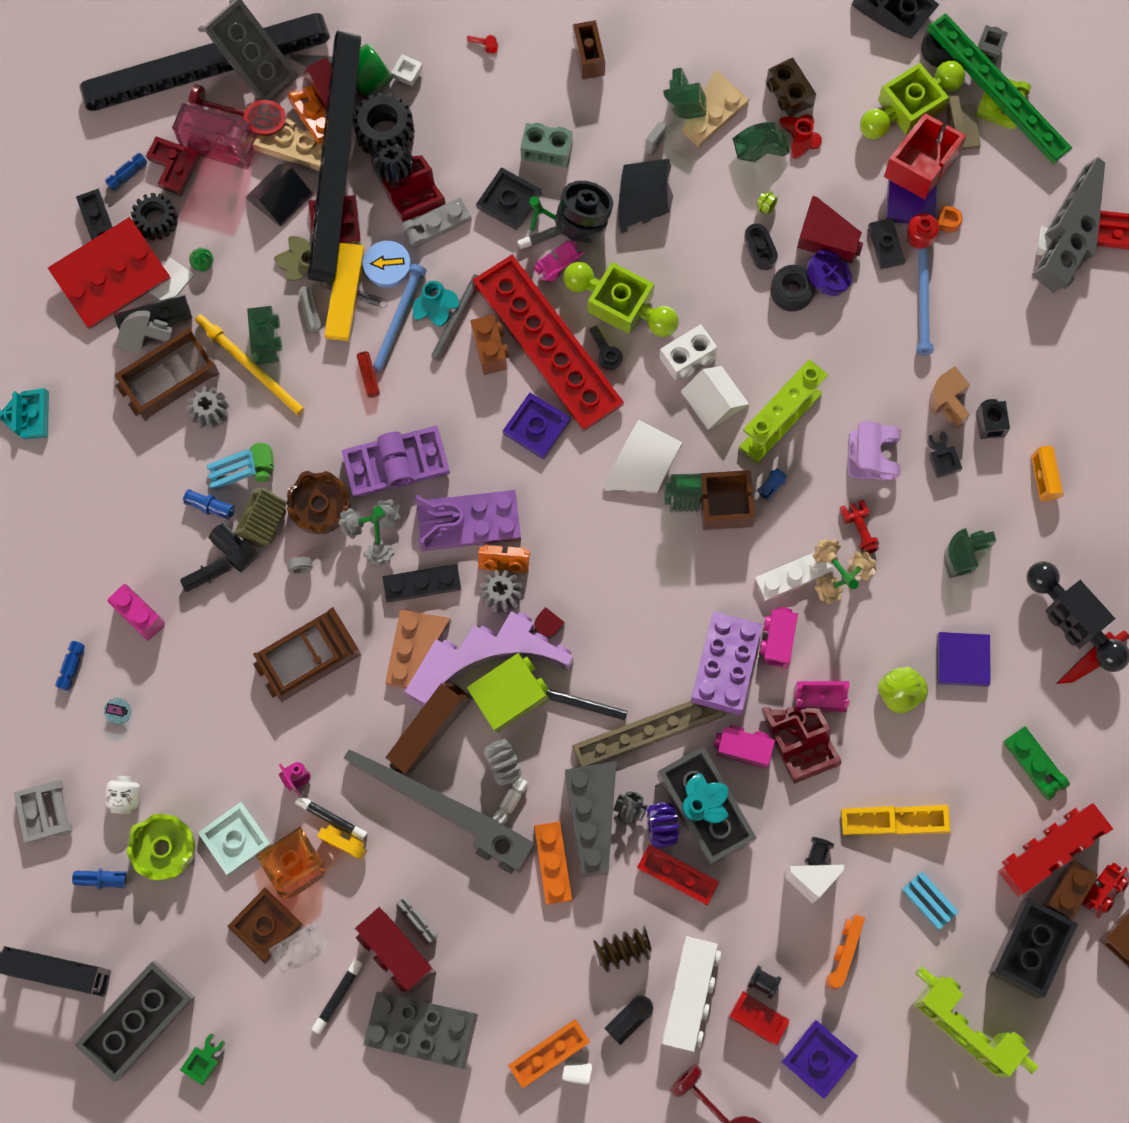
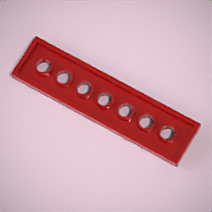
M513 254L473 279L477 290L583 432L624 405L622 398ZM505 282L513 285V288L507 292L502 291L499 287ZM521 300L527 306L522 310H517L513 307V304ZM530 319H537L541 324L537 328H530L527 322ZM545 337H550L555 342L552 346L545 347L541 344V340ZM558 356H565L569 360L565 365L555 363V359ZM573 374H578L583 380L579 384H572L569 381V377ZM586 393H593L597 399L593 403H587L583 400V396Z

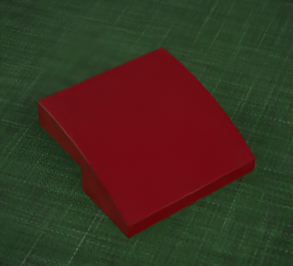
M356 195L344 196L339 244L360 242L361 235ZM308 200L311 234L313 232L316 200Z

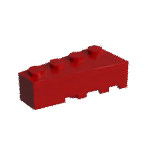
M1094 803L1080 811L1075 807L1063 816L1066 821L1058 826L1056 823H1053L1042 831L1045 834L1042 839L1037 841L1034 837L1022 846L1025 850L1019 856L1013 853L1001 862L1004 867L998 870V872L1017 897L1025 894L1053 873L1052 871L1059 869L1072 860L1075 854H1079L1094 844V840L1114 829Z

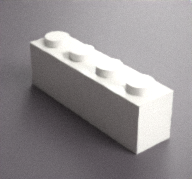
M689 936L685 937L661 1045L692 1053L695 1047L700 1048L704 1033L699 1031L701 1020L706 1021L709 1011V1005L705 1004L707 993L712 994L715 978L711 977L713 966L718 967L721 951L717 950V943Z

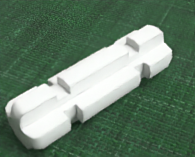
M522 778L515 780L512 784L513 788L509 789L499 806L500 809L496 810L492 819L505 825L509 818L508 815L513 812L521 799V793H524L529 786L526 780Z

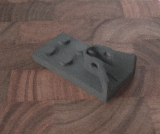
M229 0V5L207 25L198 28L199 32H206L258 101L271 100L298 75L242 0Z

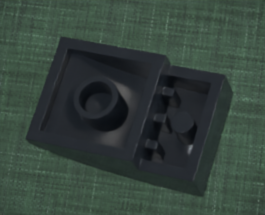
M854 0L851 3L858 11L879 25L910 39L914 37L940 5L935 0Z

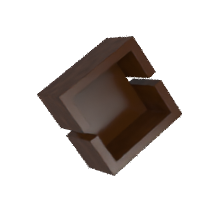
M751 470L700 473L699 491L700 503L702 504L703 530L753 527L755 508L754 497L752 496Z

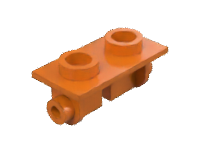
M485 544V547H480L478 551V569L529 573L530 550H525V547H508L507 553H503V546Z

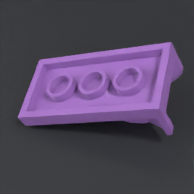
M516 490L430 500L420 498V495L415 496L420 534L419 542L422 551L521 540Z

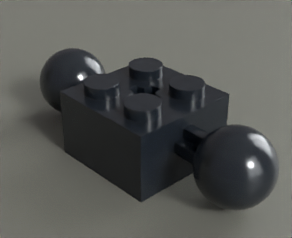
M1046 561L1034 563L1027 572L1026 580L1033 591L1040 594H1048L1054 601L1045 610L1049 621L1054 626H1059L1065 633L1066 640L1071 645L1077 646L1079 650L1090 641L1097 649L1096 660L1104 670L1109 672L1123 670L1129 663V648L1120 640L1108 639L1102 632L1116 618L1081 579L1065 591L1059 584L1060 573L1055 565Z

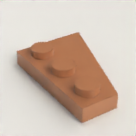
M400 610L385 681L386 685L405 689L408 687L436 639L439 640L443 631L447 628L451 621L450 618Z

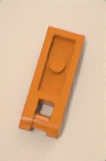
M312 86L304 87L299 92H289L288 98L291 105L317 144L323 143L326 110L316 97Z
M855 914L851 917V920L846 919L841 934L845 935L843 945L838 944L833 960L837 961L835 970L826 977V985L830 989H838L845 983L865 918Z

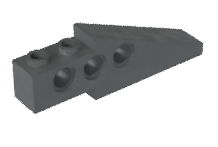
M1099 157L1083 167L1045 233L1052 241L1032 276L1053 293L1061 288H1068L1074 281L1073 275L1075 271L1086 260L1096 254L1105 162Z

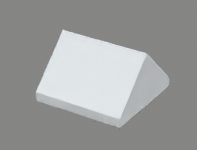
M722 366L702 369L681 390V394L708 431L749 406L747 400Z
M844 865L790 866L784 874L785 879L811 903H814L844 871Z

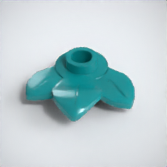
M429 281L423 286L422 295L414 301L413 317L418 321L428 316L435 325L442 327L449 318V309L459 307L458 296L454 291L445 289L440 282ZM433 291H438L437 295L430 296Z
M696 774L688 781L685 787L687 797L682 804L683 812L688 819L693 821L704 819L716 824L724 821L729 816L725 808L721 806L728 797V787L722 783L707 784L702 774ZM692 804H698L700 806V810L694 809Z

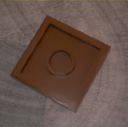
M264 887L227 927L266 964L303 924Z

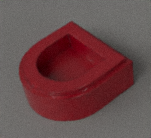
M546 607L539 613L534 622L536 633L542 634L546 638L554 637L565 625L562 619Z

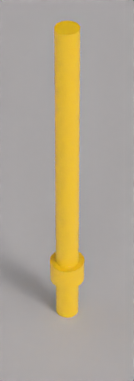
M202 314L196 317L195 322L207 332V336L213 342H218L296 415H300L304 411V408L232 343L219 326L213 325Z

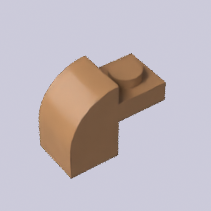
M955 366L938 378L931 391L929 404L934 415L943 410L946 420L954 424L958 429L966 423L970 416L958 400L966 394L970 384Z

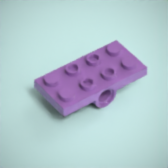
M438 425L402 435L400 432H388L379 436L375 442L341 450L354 499L450 474Z
M717 612L712 613L691 703L738 715L742 714L762 624Z

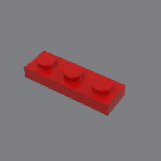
M650 844L637 866V869L705 906H708L720 882Z

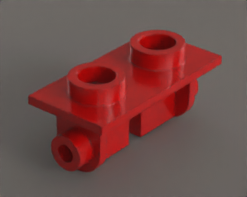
M1114 862L1111 865H1107L1097 878V881L1104 885V887L1100 888L1093 884L1082 902L1086 909L1091 910L1094 908L1096 918L1098 919L1103 912L1107 914L1111 910L1115 902L1113 900L1119 892L1123 893L1129 885L1128 868L1125 867L1120 872L1122 868Z

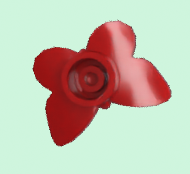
M804 114L800 118L789 116L779 119V124L791 133L793 137L791 145L793 159L806 154L808 148L819 149L822 144L820 134L813 131L815 121L814 117L810 114Z

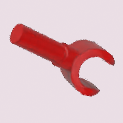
M488 35L486 38L467 36V41L485 45L487 53H497L498 43L495 36Z

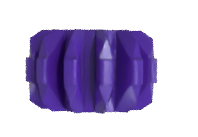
M665 802L650 805L646 816L651 844L654 847H669L670 845L677 844L679 825L674 805Z

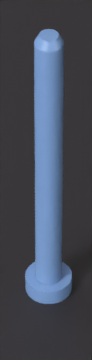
M928 248L919 249L920 343L916 345V353L919 355H929L934 352V345L930 343Z
M411 264L409 272L411 276L373 365V369L377 372H380L384 367L420 277H425L427 270L421 265Z

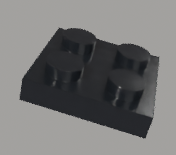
M501 167L476 203V208L517 231L532 209L530 198L533 196L539 198L542 194V189Z

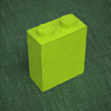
M519 653L467 687L491 727L497 733L549 700L546 694L549 688L542 678L537 680L532 673L535 667L527 656L523 658Z

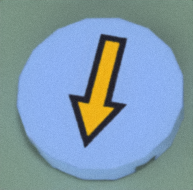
M394 241L375 243L364 255L363 268L365 275L369 281L378 287L391 288L398 286L410 273L411 260L409 253L402 245Z

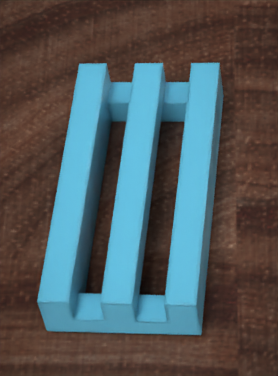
M248 449L207 465V469L211 470V473L208 474L209 479L212 480L210 488L215 490L256 474L253 453ZM248 466V469H245L243 471H240L238 473H235L233 475L227 476L219 480L220 476L236 472L239 469Z
M923 872L919 873L902 889L937 930H940L951 918L959 913ZM919 881H921L930 890V892L939 900V902L948 910V914H946L943 911V909L934 901V899L925 891V889L918 883ZM912 887H914L922 895V897L931 905V907L940 915V917L942 918L940 922L920 901V899L911 891Z

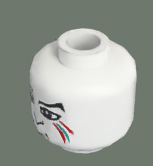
M118 775L115 781L107 783L105 806L111 808V813L131 814L132 810L138 808L140 785L132 782L131 776Z

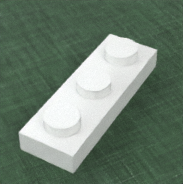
M811 553L755 577V582L764 601L767 602L812 583L817 578L824 577L826 574H833L835 570L829 562L816 563L813 558L814 553Z

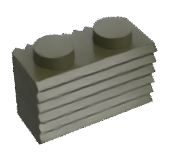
M264 488L254 489L234 534L257 547L268 546L276 537L277 532L275 528L278 522H281L286 515L287 510L285 506L287 501Z

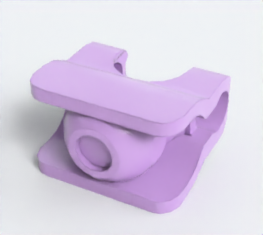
M862 421L858 425V430H854L849 434V476L856 479L884 481L897 479L900 476V465L884 458L881 453V446L896 444L901 440V430L894 426Z

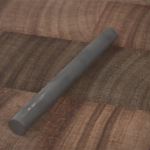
M474 274L459 301V307L452 314L431 354L433 359L439 361L477 290L473 279L479 275Z

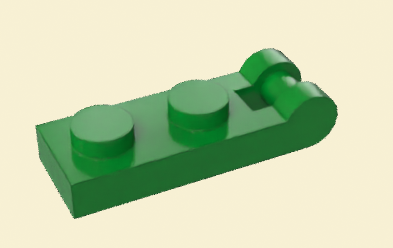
M1026 726L1003 741L1004 745L1044 798L1051 800L1056 796L1055 793L1060 789L1065 790L1070 786L1069 780L1058 770ZM1047 775H1050L1053 779V782L1047 784L1043 779Z

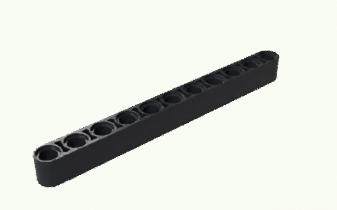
M312 13L263 28L283 55L321 45L330 38L324 16L320 13ZM210 43L85 80L79 85L85 108L89 111H97L233 71L234 69L216 45Z
M340 30L336 31L333 44L308 268V280L333 284L336 275L361 48V35Z

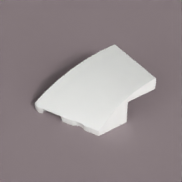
M638 420L623 446L603 486V490L658 493L669 474L672 462L682 447V442Z

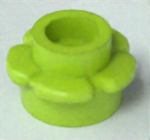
M772 191L767 194L762 193L759 197L757 206H759L760 213L770 214L775 208L778 197L774 196Z

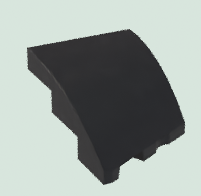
M669 158L625 164L623 166L619 195V229L621 233L627 232L629 226L640 221L645 224L656 217L670 212L673 194L668 183L671 170Z

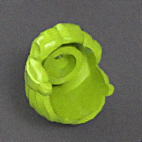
M911 667L893 669L883 676L877 687L888 709L900 714L913 710L920 703L925 702L928 696L926 680Z

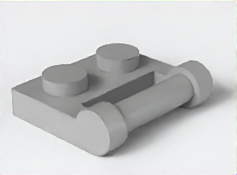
M61 780L14 792L24 843L29 844L72 832L71 823H68L61 790L64 788ZM51 793L57 820V826L50 827L44 794Z

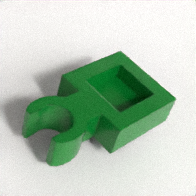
M210 1034L206 1038L203 1050L198 1047L193 1049L180 1069L181 1072L200 1085L206 1083L218 1065L219 1061L213 1058V1056L221 1051L225 1045V1041L221 1040L216 1048L212 1047L211 1040L214 1038V1034Z

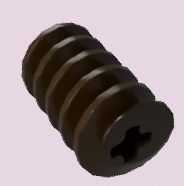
M645 925L643 926V934L637 928H634L632 937L626 931L622 934V940L616 934L612 935L611 944L606 937L602 938L601 947L595 940L593 941L599 964L606 972H610V963H613L616 969H620V960H623L627 966H630L631 957L637 963H641V954H644L647 960H651L652 948Z

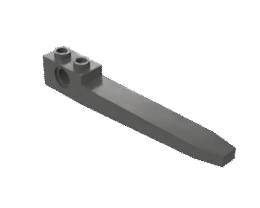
M350 749L344 756L346 762L476 836L477 838L473 846L477 849L475 854L487 861L490 858L500 862L498 867L509 874H512L513 871L521 872L535 847L534 842L489 816ZM501 841H506L510 844V849L505 854H499L495 850L496 845Z

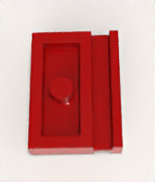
M1100 210L1097 246L1129 250V213Z

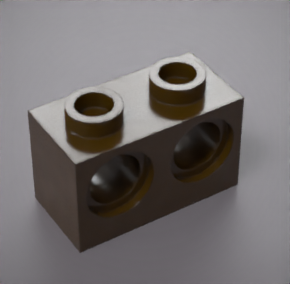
M793 57L768 69L765 81L766 86L771 93L775 94L780 109L785 111L788 116H794L814 106L816 92ZM792 96H796V97H798L799 99H793V98H791V97H792Z

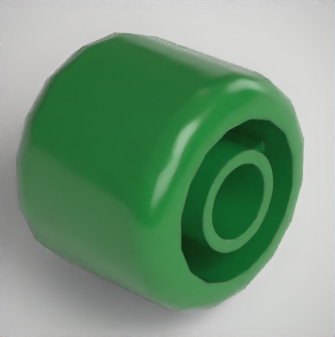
M364 44L360 48L356 90L361 96L368 98V96L392 81V74L371 44Z

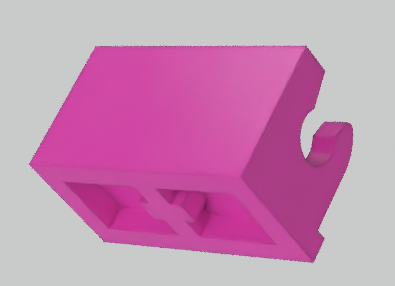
M797 681L794 686L795 708L802 710L806 708H819L821 712H847L850 702L848 699L849 681Z

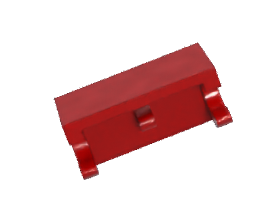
M742 991L728 1018L773 1046L779 1043L790 1022L788 1018Z

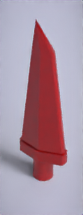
M1125 630L1116 636L1110 631L1105 634L1108 639H1117L1123 643L1129 639V634ZM1095 646L1056 684L1073 683L1100 667L1096 660L1097 649Z

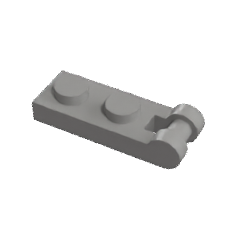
M459 197L415 220L404 222L401 228L410 237L409 242L412 247L416 248L472 219L462 199ZM422 228L424 232L418 233L417 230Z

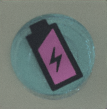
M113 698L104 707L106 719L113 724H124L131 717V706L122 698Z

